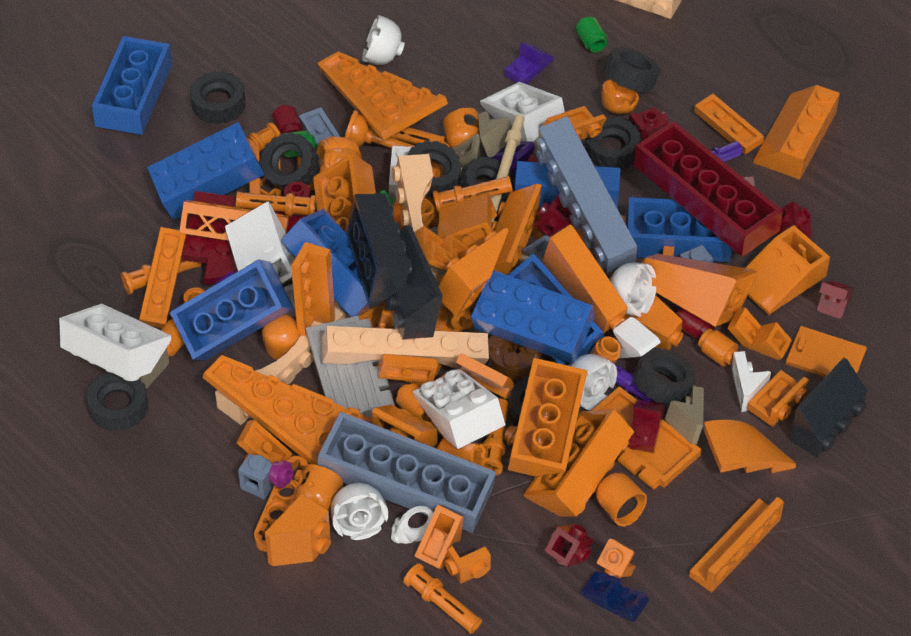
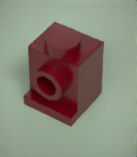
M656 107L637 114L635 112L629 114V121L638 128V132L640 131L641 142L669 124L667 114L664 111L659 112Z

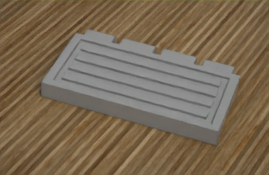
M354 316L306 328L307 338L325 397L333 399L334 403L348 409L352 407L360 410L359 413L371 418L372 410L375 407L395 406L390 390L380 392V390L388 388L389 384L387 379L378 378V366L373 367V365L378 364V360L353 364L322 363V337L327 326L372 328L370 319L359 320V316Z

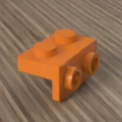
M582 106L548 117L544 126L568 116L579 139L582 140L599 135L607 118L604 114L593 117L587 108Z
M780 370L748 402L747 409L773 427L779 420L784 421L789 416L792 407L796 403L801 404L805 400L809 392L807 390L809 379L803 377L798 382Z

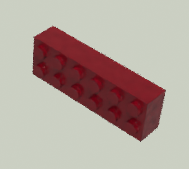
M675 121L636 145L634 166L741 257L780 231L783 210Z

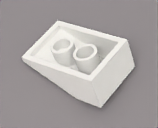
M521 82L480 101L481 106L496 120L508 117L511 126L513 125L515 115L524 116L521 141L534 142L539 136V128L544 126L548 117L565 112L562 97Z

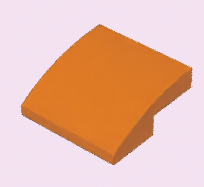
M460 353L456 363L462 365V371L486 389L509 399L510 391L514 388L511 378Z

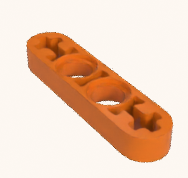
M293 456L286 460L291 463L293 470L297 467L301 468V470H297L294 476L295 480L292 479L284 487L293 489L295 491L293 495L283 497L279 494L283 488L274 486L254 532L255 544L263 552H267L266 541L263 540L265 532L277 520L272 519L269 516L270 513L275 510L285 512L296 500L295 493L297 488L306 482L303 477V471L308 462L303 457Z

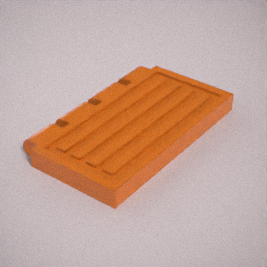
M619 386L591 411L614 409L631 427L633 407L638 400ZM662 419L654 453L626 447L620 452L621 455L617 462L634 475L640 472L638 478L654 490L659 485L665 488L701 455V449L695 444L688 442Z

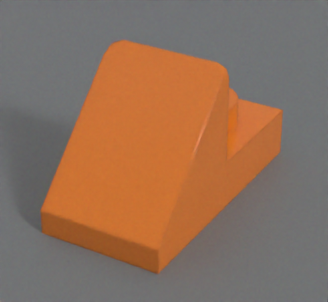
M255 419L247 422L237 441V444L248 453L244 461L249 454H252L254 456L261 455L273 464L276 461H286L292 455L283 444Z
M437 505L415 557L438 569L443 568L444 561L447 559V548L453 546L454 542H460L464 517L441 505Z

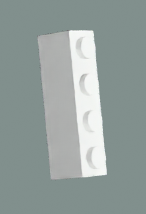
M104 304L59 318L61 348L89 361L91 364H96L106 369L108 372L123 377L127 381H135L141 376L151 373L171 341V335Z

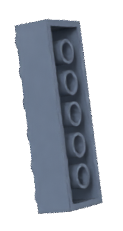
M568 116L540 127L539 136L536 139L538 146L536 151L537 158L541 165H546L549 171L547 176L553 187L557 186L562 206L564 208L568 207L572 214L570 215V220L573 227L581 231L583 235L581 237L588 250H591L595 260L608 279H610L621 265L636 262L637 245Z
M343 412L339 413L318 455L317 464L334 471L341 477L343 483L347 485L358 482L366 483L377 489L384 499L409 509L417 506H427L435 511L437 505H441L463 516L462 530L472 534L493 490L496 472ZM419 512L421 514L428 516V514H426L425 512Z

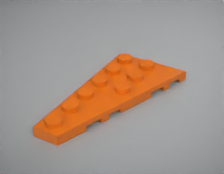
M339 51L318 62L320 71L355 110L359 111V114L365 118L367 123L383 141L448 104L444 95L438 94L436 96L431 94L430 90L425 87L419 89L408 80L386 71L381 73L376 70V67L370 64L368 66L362 65L358 59Z
M223 355L203 375L207 382L298 455L305 458L310 464H318V455L340 412L372 424V418L359 413L360 410L352 407L348 409L334 403L333 399L293 384L291 386L279 381L278 377L273 375L266 376L254 371L253 367Z

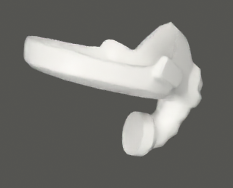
M417 506L408 510L401 519L397 517L392 526L391 539L398 544L421 541L434 511L427 506ZM418 512L428 514L427 522L419 528L408 526L409 518L413 514Z

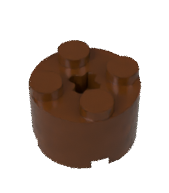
M493 335L488 340V367L511 378L514 387L518 381L520 382L523 378L530 376L533 358L541 359L542 357L541 352Z

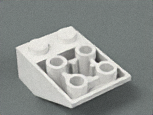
M269 201L225 226L238 271L259 259L272 263L282 285L292 280L291 265L296 257L288 252L286 245L281 241L286 232Z
M460 368L451 370L445 376L435 381L426 382L420 388L412 391L414 397L443 437L457 449L505 426L498 397Z

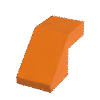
M746 308L738 309L728 326V330L743 347L777 360L783 358L792 341L777 322L761 326Z

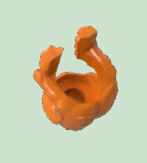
M329 136L321 139L317 146L316 153L319 155L318 164L320 172L351 153L361 159L358 145L352 139L346 137ZM301 157L297 158V167L299 168ZM312 179V182L309 185L307 184L310 191L315 192L314 180Z

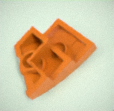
M712 420L703 424L704 433L720 473L744 468L746 473L769 468L772 474L796 468V463L752 425L735 420Z

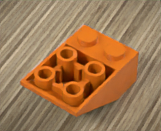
M793 225L776 236L746 267L758 272L747 296L770 315L825 278L830 256Z
M504 228L499 233L493 231L484 239L483 244L480 246L477 244L473 245L466 251L463 258L459 259L456 257L446 266L447 272L438 280L439 288L443 295L442 303L455 317L476 302L489 281L509 231L507 228Z

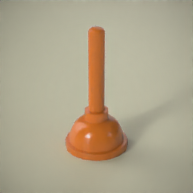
M354 110L345 137L352 139L358 147L362 146L364 142L369 144L374 142L392 148V146L414 147V145L390 137L383 141L373 129L369 128V124L359 114V111Z

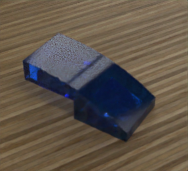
M598 571L594 572L581 591L584 597L598 606L633 622L636 621L649 602L646 593L622 586L620 578Z

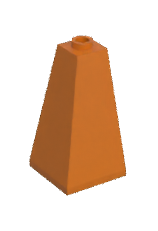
M655 254L641 261V263L652 266L655 271L656 278H652V286L656 287V293L715 327L731 321L737 310L742 308L758 273L753 269Z

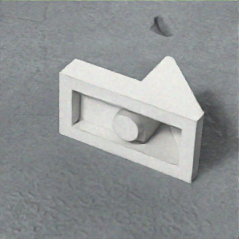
M633 317L628 318L613 329V333L621 346L619 358L641 357L661 343L656 335Z
M745 351L734 352L731 369L741 412L748 410V402L770 381L771 372L753 373L752 363L747 362Z

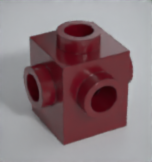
M558 194L549 204L544 202L536 212V215L539 217L534 227L544 235L552 237L570 224L573 227L570 220V215L572 214L568 207L564 208Z
M794 201L781 208L783 214L780 231L776 233V236L794 225L808 238L813 237L812 217L806 208H802Z
M578 524L558 526L551 534L550 541L544 551L563 566L584 563L590 556L592 551L590 547L594 539L589 537L587 530Z

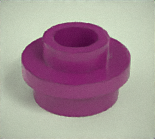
M285 460L274 462L269 471V481L277 488H284L292 481L294 476L291 463Z

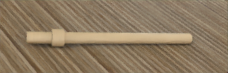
M515 115L512 128L507 132L505 139L506 148L496 179L508 176L516 147L520 145L522 139L521 130L525 117L522 115ZM502 194L490 197L496 212ZM495 218L491 219V227L493 225Z

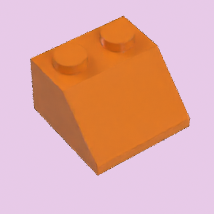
M393 405L375 407L372 410V424L433 448L437 446V428L430 422L422 421L412 416L407 410L399 409Z
M301 494L265 532L268 564L280 566L312 562L319 554H324L331 544L328 511Z

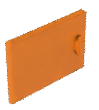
M800 326L787 357L786 365L826 377L844 357L850 362L857 373L867 347Z

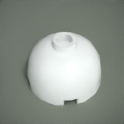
M378 15L366 40L368 42V50H363L362 61L378 66L386 65L393 60L395 55H401L405 43L401 42L402 34L399 26L394 21Z
M639 262L626 263L621 265L609 279L627 305V315L641 317V313H647L654 302L656 287L652 286V278H656L653 267L649 264Z
M585 354L577 358L574 363L568 365L588 370L580 407H584L587 410H592L607 397L604 393L608 387L613 389L615 385L617 367L605 357Z
M358 482L346 485L335 494L331 503L333 527L339 535H348L352 540L367 539L377 534L381 530L384 520L387 522L388 508L384 498L377 489L366 483Z

